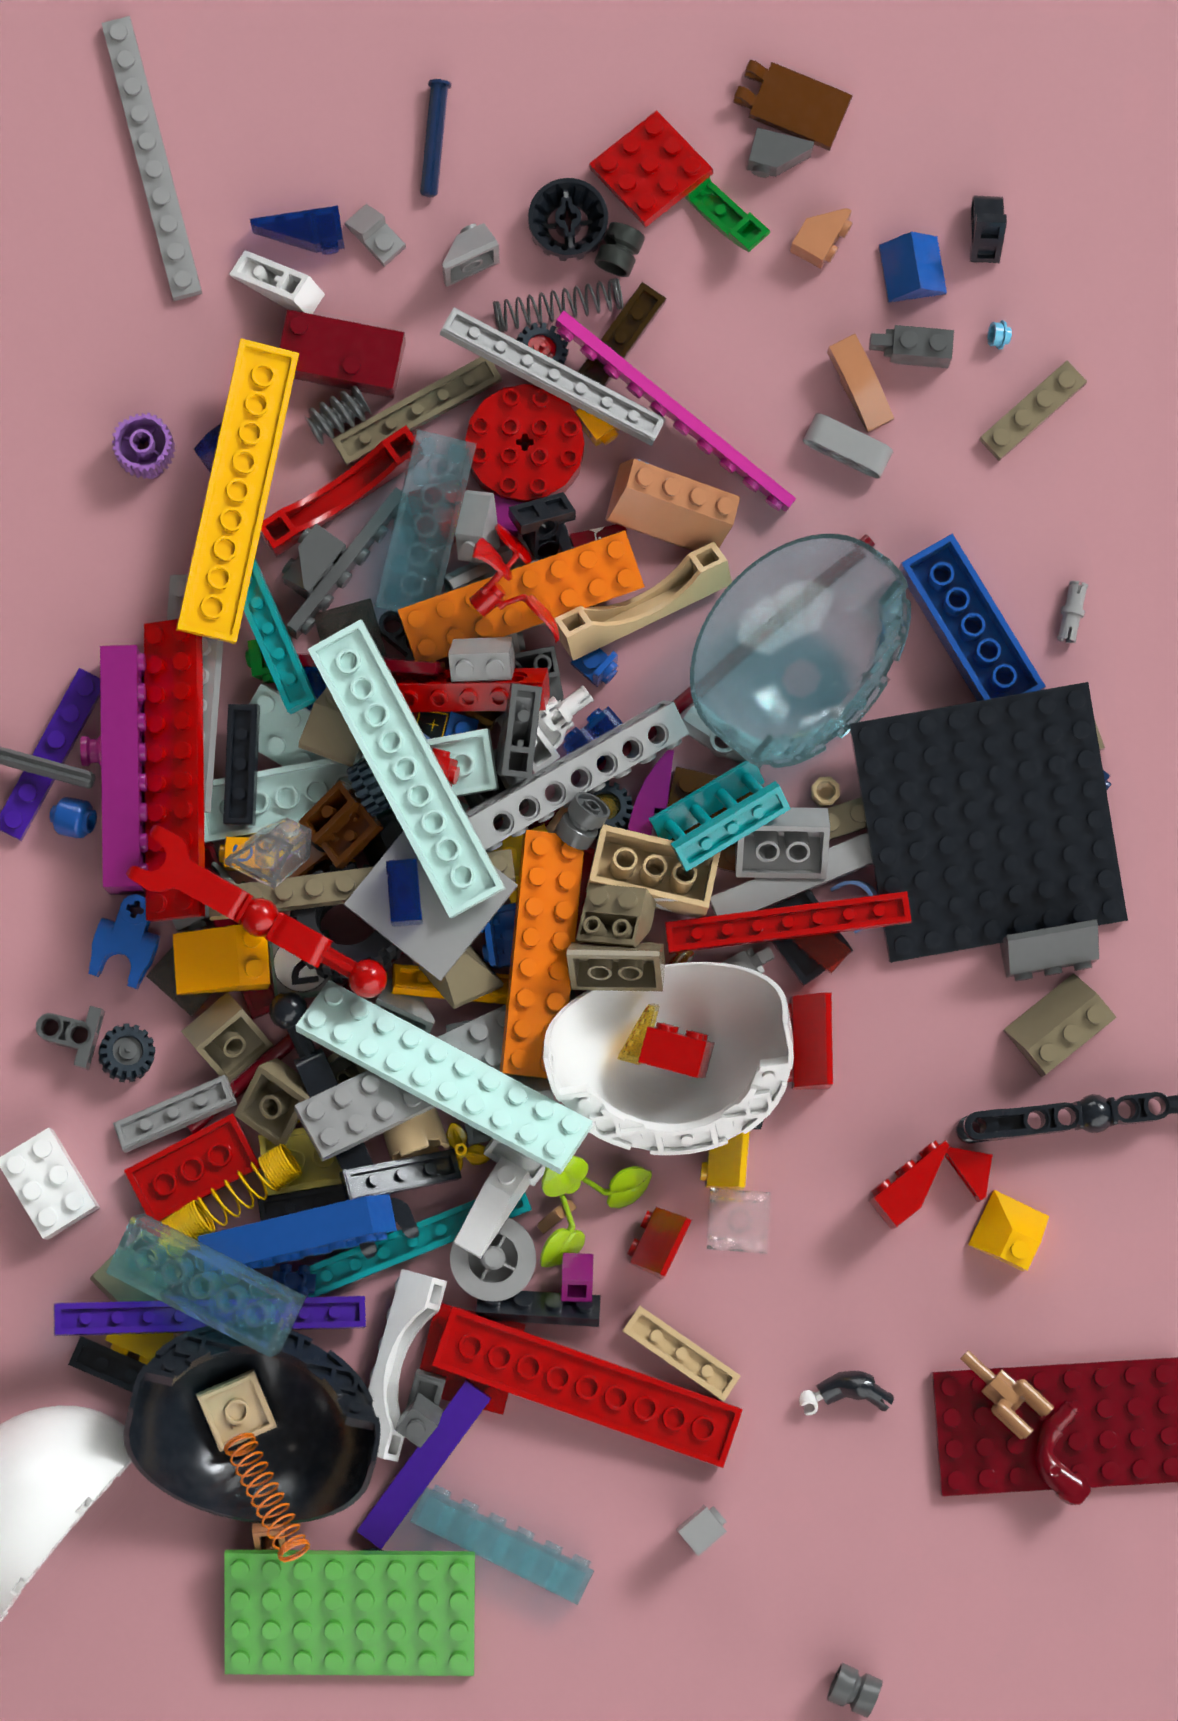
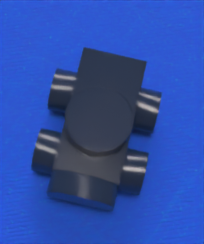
M287 1263L281 1264L279 1271H273L271 1290H277V1294L280 1296L291 1294L299 1298H306L308 1293L315 1294L316 1274H310L311 1268L308 1265H300L298 1273L292 1272V1265Z

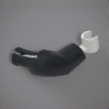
M862 1371L838 1372L816 1385L819 1391L806 1390L799 1397L800 1406H804L805 1415L815 1414L818 1411L817 1402L824 1399L827 1405L843 1398L866 1399L881 1411H886L890 1408L883 1400L891 1405L894 1401L892 1393L875 1384L873 1375Z

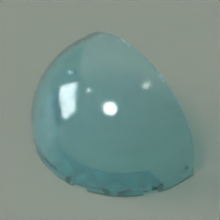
M817 534L802 537L785 543L757 559L733 580L715 602L700 629L695 643L690 667V688L694 706L704 724L731 749L751 764L759 767L764 764L770 765L773 768H782L802 763L825 751V744L836 736L843 738L850 731L849 723L859 722L879 698L890 680L887 674L893 661H899L903 652L911 621V601L906 597L905 590L909 587L902 572L889 558L860 539L841 534Z

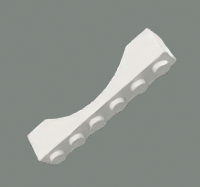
M404 1269L401 1270L400 1276L395 1283L394 1299L392 1306L387 1312V1324L384 1335L378 1344L379 1353L376 1364L370 1373L371 1382L368 1389L372 1396V1405L376 1417H379L381 1427L377 1457L398 1462L404 1441V1436L395 1431L401 1415L398 1397L402 1364L416 1334L429 1319L439 1312L447 1281Z

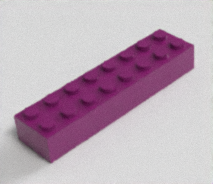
M137 645L100 646L103 888L110 895L146 894L144 887L135 883L126 875L127 870L131 866H139L148 870V865L146 864L148 837L147 833H145V821H147L145 761L147 759L146 743H144L146 731V715L144 713L146 688L143 682L146 663L145 654L140 652Z

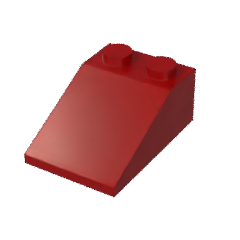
M656 1207L654 1212L647 1210L640 1225L645 1231L640 1240L634 1238L627 1255L632 1257L629 1263L663 1279L692 1220Z

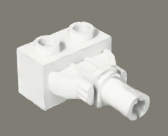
M584 685L580 686L578 690L563 701H557L554 696L551 697L546 710L539 711L533 771L535 773L560 758L556 749L563 742L566 731L574 726L571 720L572 716L594 701ZM505 713L496 719L501 727Z

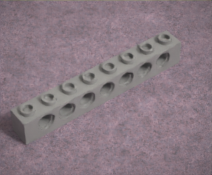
M663 700L532 774V779H523L465 813L486 852H491L502 846V840L511 835L512 837L520 836L526 832V829L529 830L528 825L536 821L541 823L552 818L555 815L553 811L562 806L568 808L577 793L588 791L589 793H595L606 786L605 782L613 777L618 779L629 774L632 771L630 767L637 763L645 764L657 757L656 753L664 748L669 750L682 743L681 738L687 736L689 732L675 703ZM654 726L657 730V736L650 742L648 732ZM629 741L632 749L629 755L624 756L622 747L625 742ZM604 755L606 765L604 769L599 771L597 760L600 756ZM578 770L581 778L576 785H573L571 775L574 771ZM552 784L555 788V794L550 800H547L545 790ZM527 799L529 809L525 814L521 815L519 805L523 800ZM501 814L503 824L499 829H495L493 820L496 815Z

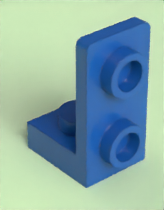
M599 648L574 661L572 660L570 664L598 687L602 682L608 684L617 674L618 654L613 651L608 656Z

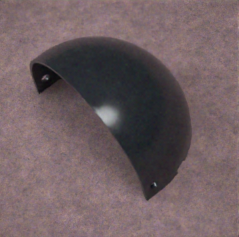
M235 1322L234 1326L216 1327V1324L188 1331L172 1339L156 1352L155 1357L147 1365L143 1366L137 1376L123 1437L127 1454L135 1467L147 1480L166 1494L189 1506L214 1515L240 1521L261 1523L263 1518L256 1515L257 1508L251 1505L252 1497L246 1495L247 1487L241 1485V1477L235 1473L236 1466L230 1463L231 1456L226 1455L224 1450L219 1451L196 1396V1393L253 1369L277 1427L255 1436V1441H258L257 1447L245 1455L233 1457V1462L238 1464L244 1457L256 1451L264 1453L257 1462L239 1467L238 1472L244 1474L254 1464L262 1461L268 1462L269 1465L264 1471L254 1476L244 1477L243 1482L249 1485L260 1474L273 1472L272 1479L260 1486L250 1487L248 1492L254 1495L264 1485L278 1482L279 1486L274 1492L263 1497L254 1498L253 1502L255 1505H260L270 1495L278 1492L284 1493L285 1495L282 1500L272 1506L260 1508L259 1514L265 1516L273 1507L281 1503H289L290 1506L284 1513L272 1518H266L264 1523L272 1524L279 1517L288 1513H294V1519L288 1523L292 1524L309 1522L334 1515L353 1505L361 1498L368 1488L377 1461L381 1427L379 1417H376L372 1405V1396L355 1370L332 1350L326 1352L314 1345L312 1338L289 1329L262 1323ZM251 1439L239 1443L233 1447H230L228 1451L238 1449L240 1446L249 1442ZM260 1453L249 1457L242 1464L256 1459L260 1456ZM262 1464L255 1467L247 1474H251L262 1469L266 1464ZM271 1474L259 1478L253 1484L266 1480ZM276 1484L265 1488L259 1494L270 1491ZM278 1495V1496H275V1497L271 1498L270 1500H268L267 1502H265L263 1505H266V1504H269V1503H271V1502H274L275 1500H277L278 1498H280L282 1495ZM287 1505L277 1508L269 1515L278 1513L279 1511L283 1510ZM292 1516L283 1518L276 1524L284 1523L285 1521L289 1520Z

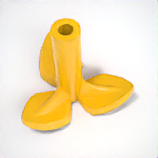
M450 1123L446 1136L449 1146L455 1149L460 1171L463 1167L464 1157L472 1165H481L490 1160L489 1157L483 1154L485 1146L474 1144L467 1148L466 1142L468 1138L466 1131L460 1125Z

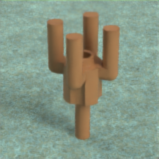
M969 1350L960 1358L987 1384L981 1392L994 1403L991 1408L992 1413L1020 1440L1022 1438L1026 1439L1033 1431L1015 1413L1024 1401L1041 1417L1047 1416L1053 1410L1054 1406L1026 1380L1014 1381L1003 1369L995 1375Z

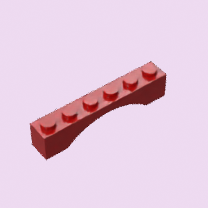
M407 425L381 441L371 452L342 475L307 497L281 508L263 520L261 536L277 557L298 543L300 536L307 528L312 529L316 523L322 527L424 458L423 448Z

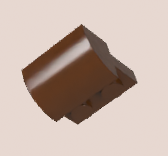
M339 780L298 821L313 843L321 845L333 864L340 869H344L384 829L377 817L372 816L366 810V807L361 804L360 798L355 796V789L342 780Z

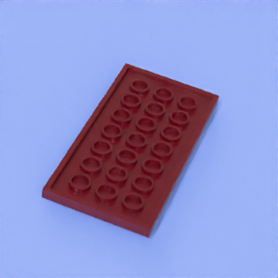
M1178 1357L989 1369L995 1375L1003 1369L1014 1381L1026 1380L1054 1406L1047 1416L1041 1417L1025 1401L1015 1413L1033 1431L1026 1439L1022 1438L1021 1440L992 1413L991 1408L994 1403L981 1392L987 1384L972 1370L932 1372L940 1491L942 1497L1053 1490L1039 1473L1035 1454L1043 1420H1048L1065 1400L1074 1405L1079 1410V1413L1062 1432L1064 1436L1057 1442L1053 1452L1056 1458L1073 1473L1077 1471L1085 1477L1091 1488L1178 1482Z

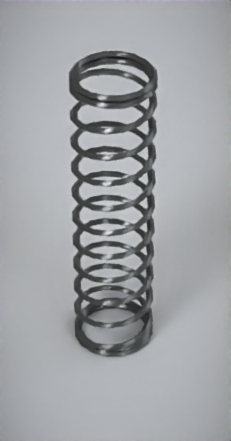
M613 278L609 280L608 296L604 285L598 281L596 287L597 301L590 284L587 283L585 286V302L579 287L575 285L573 290L574 306L566 288L562 290V307L554 290L550 293V308L544 293L540 292L538 299L539 313L532 295L529 294L527 297V314L521 298L517 296L515 300L516 318L508 299L504 301V319L499 301H494L493 308L498 331L504 332L508 330L507 304L516 329H519L518 301L521 305L526 324L530 327V299L538 322L541 325V297L544 300L550 321L553 323V294L561 314L565 311V292L573 316L577 318L576 289L579 293L585 315H589L588 287L596 311L600 314L599 285L602 288L608 310L611 312V282L616 307L618 310L623 309V297L619 279Z

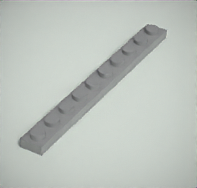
M128 16L101 23L173 300L176 301L200 295L202 290L131 18Z

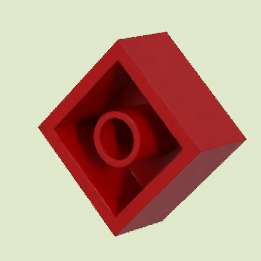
M657 1022L656 1027L647 1026L638 1060L639 1063L695 1078H706L715 1044L714 1042L707 1041V1034L686 1030L684 1035L678 1033L679 1027Z

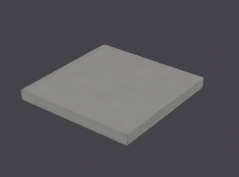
M403 831L344 905L441 982L518 885L494 866L506 889L454 918H449Z

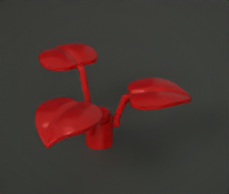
M498 523L495 525V530L504 544L512 550V558L505 564L495 548L487 540L480 538L474 546L472 557L486 562L497 572L469 600L474 608L484 617L496 607L502 610L510 604L523 601L548 626L554 635L555 643L559 641L557 622L548 608L532 594L530 596L521 594L505 601L503 600L506 593L498 582L502 577L508 581L513 578L510 568L518 558L526 565L530 564L532 559L526 547L508 529Z

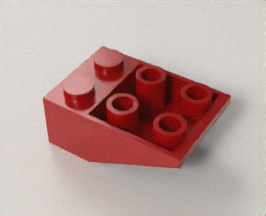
M936 1140L931 1142L918 1153L921 1157L920 1160L916 1163L912 1159L906 1162L894 1172L898 1176L895 1180L890 1182L887 1178L871 1190L874 1196L868 1201L891 1229L898 1227L922 1207L948 1150L949 1144L946 1140L940 1144Z

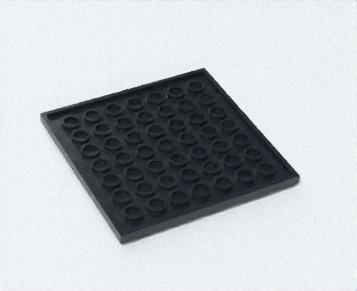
M1088 682L849 723L877 893L882 895L908 892L912 922L883 927L890 963L998 944L1007 935L1097 919L1098 926L1128 921Z

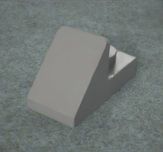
M367 204L344 223L384 267L406 248V244L386 224L385 216Z

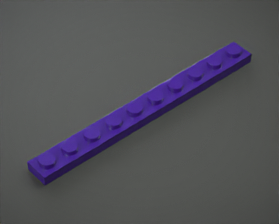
M365 1296L54 1303L53 1305L54 1336L186 1333L216 1324V1327L234 1326L235 1322L262 1323L289 1330L355 1329L366 1327Z

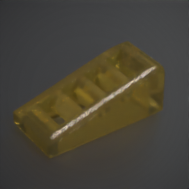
M651 1003L645 1007L617 1059L637 1065L643 1064L639 1063L638 1060L647 1026L655 1027L660 1008L659 1004Z

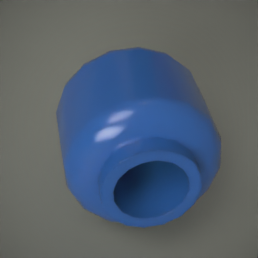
M63 797L50 810V822L53 823V828L59 835L81 839L95 829L97 813L87 800Z

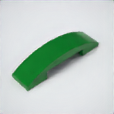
M710 177L685 196V199L711 225L747 252H750L770 234V230L752 213L749 212L747 214L711 182Z

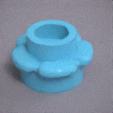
M1001 320L1000 323L992 322L988 329V344L996 346L999 350L1003 349L1005 344L1008 345L1011 341L1012 330L1010 327H1007L1006 321Z

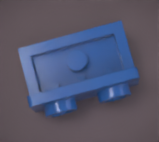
M516 903L501 906L481 931V933L485 932L486 944L482 947L484 960L486 963L489 962L492 968L510 967Z

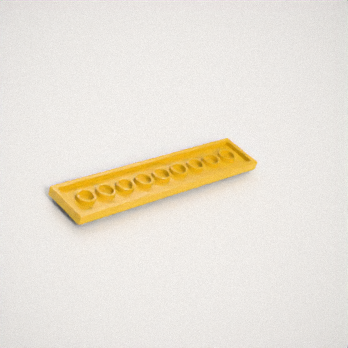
M242 338L239 340L176 627L178 631L233 644L237 642L299 357L297 352Z

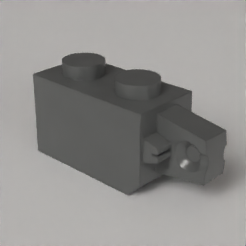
M895 325L894 329H886V334L871 333L869 350L884 351V357H890V362L894 364L948 369L952 360L954 330Z

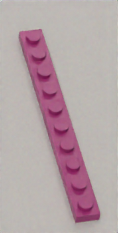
M563 311L556 319L557 333L568 342L575 341L581 346L580 351L591 361L597 359L604 365L603 370L615 380L620 378L627 383L626 388L631 394L639 399L643 396L651 403L649 407L656 414L662 417L666 415L674 421L673 427L684 436L690 434L697 440L696 445L704 453L710 455L712 452L721 459L719 464L725 470L732 474L735 471L744 478L742 480L743 484L753 492L759 490L767 497L765 501L777 511L782 509L787 512L797 498L567 312Z

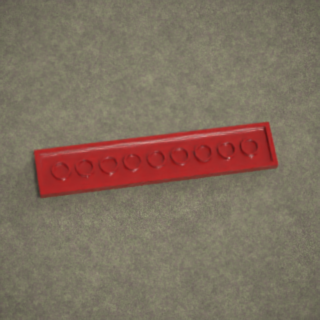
M178 619L144 624V654L146 670L144 672L146 688L144 713L146 715L145 743L147 750V759L145 761V773L147 776V791H145L147 821H145V833H147L148 851L146 852L148 871L158 870L166 859L164 847L150 836V830L153 825H159L185 839L190 848L192 860L205 868L202 636L176 630ZM146 889L147 921L155 922L205 916V904L178 889L156 893Z
M451 1307L431 1366L721 1468L724 1467L743 1411L739 1407L455 1307Z

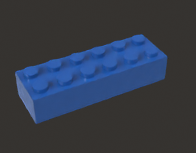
M953 533L901 562L898 568L899 574L976 701L1045 689L1044 682Z
M390 1194L363 1196L198 1236L205 1273L216 1272L217 1277L249 1272L248 1270L275 1266L276 1263L301 1260L306 1256L322 1255L332 1252L331 1250L359 1246L361 1243L388 1239L387 1233L397 1231Z

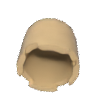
M436 1107L383 1132L391 1161L438 1152L439 1146H443V1148L449 1147L448 1138Z

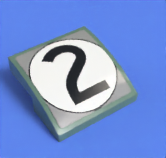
M323 930L322 934L330 939L329 930ZM269 941L275 996L280 992L293 991L303 998L317 997L328 980L333 982L332 976L328 975L326 979H323L317 975L315 968L310 970L302 959Z

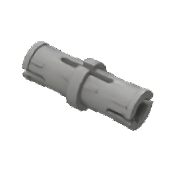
M1073 580L1069 582L1065 606H1062L1060 612L1063 617L1059 635L1057 636L1059 641L1063 642L1064 639H1067L1066 643H1076L1080 618H1083L1085 613L1082 608L1088 584L1084 582L1079 585L1080 581Z

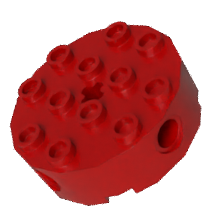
M522 384L504 387L484 399L470 418L465 438L470 473L482 490L494 493L498 497L525 503L561 492L565 493L580 474L585 446L581 421L568 402L538 386ZM523 442H527L529 445L526 451L522 450Z

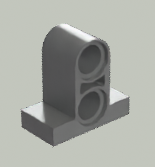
M90 1006L86 1022L53 1013H46L38 1018L36 1031L42 1039L49 1043L78 1050L74 1065L89 1070L105 1011L101 1008ZM56 1020L59 1025L57 1033L47 1036L44 1032L45 1024L48 1021ZM79 1028H86L88 1031L87 1040L81 1044L75 1043L73 1039L75 1031Z

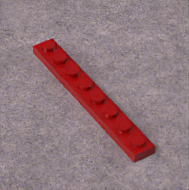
M906 891L665 922L669 954L908 924L912 920L908 892Z

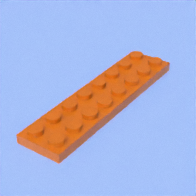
M625 530L512 569L510 571L513 578L510 581L502 577L498 582L506 593L503 597L504 601L521 594H527L528 596L532 594L548 608L554 618L579 606L587 608L645 587ZM492 577L397 610L414 660L436 661L447 657L453 639L505 637L544 622L523 601L510 604L502 610L496 607L485 617L482 616L471 604L469 598L489 582Z
M526 829V832L523 834L500 1072L508 1075L548 1079L543 1060L545 1034L553 1018L570 1001L571 984L566 953L571 942H575L584 850L569 846L559 838L557 833Z

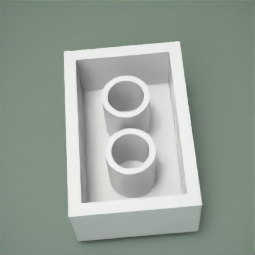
M48 1127L0 1157L2 1172L43 1239L49 1240L100 1208L53 1129Z

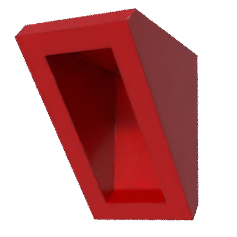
M949 1147L945 1158L976 1201H982L987 1195L993 1154Z

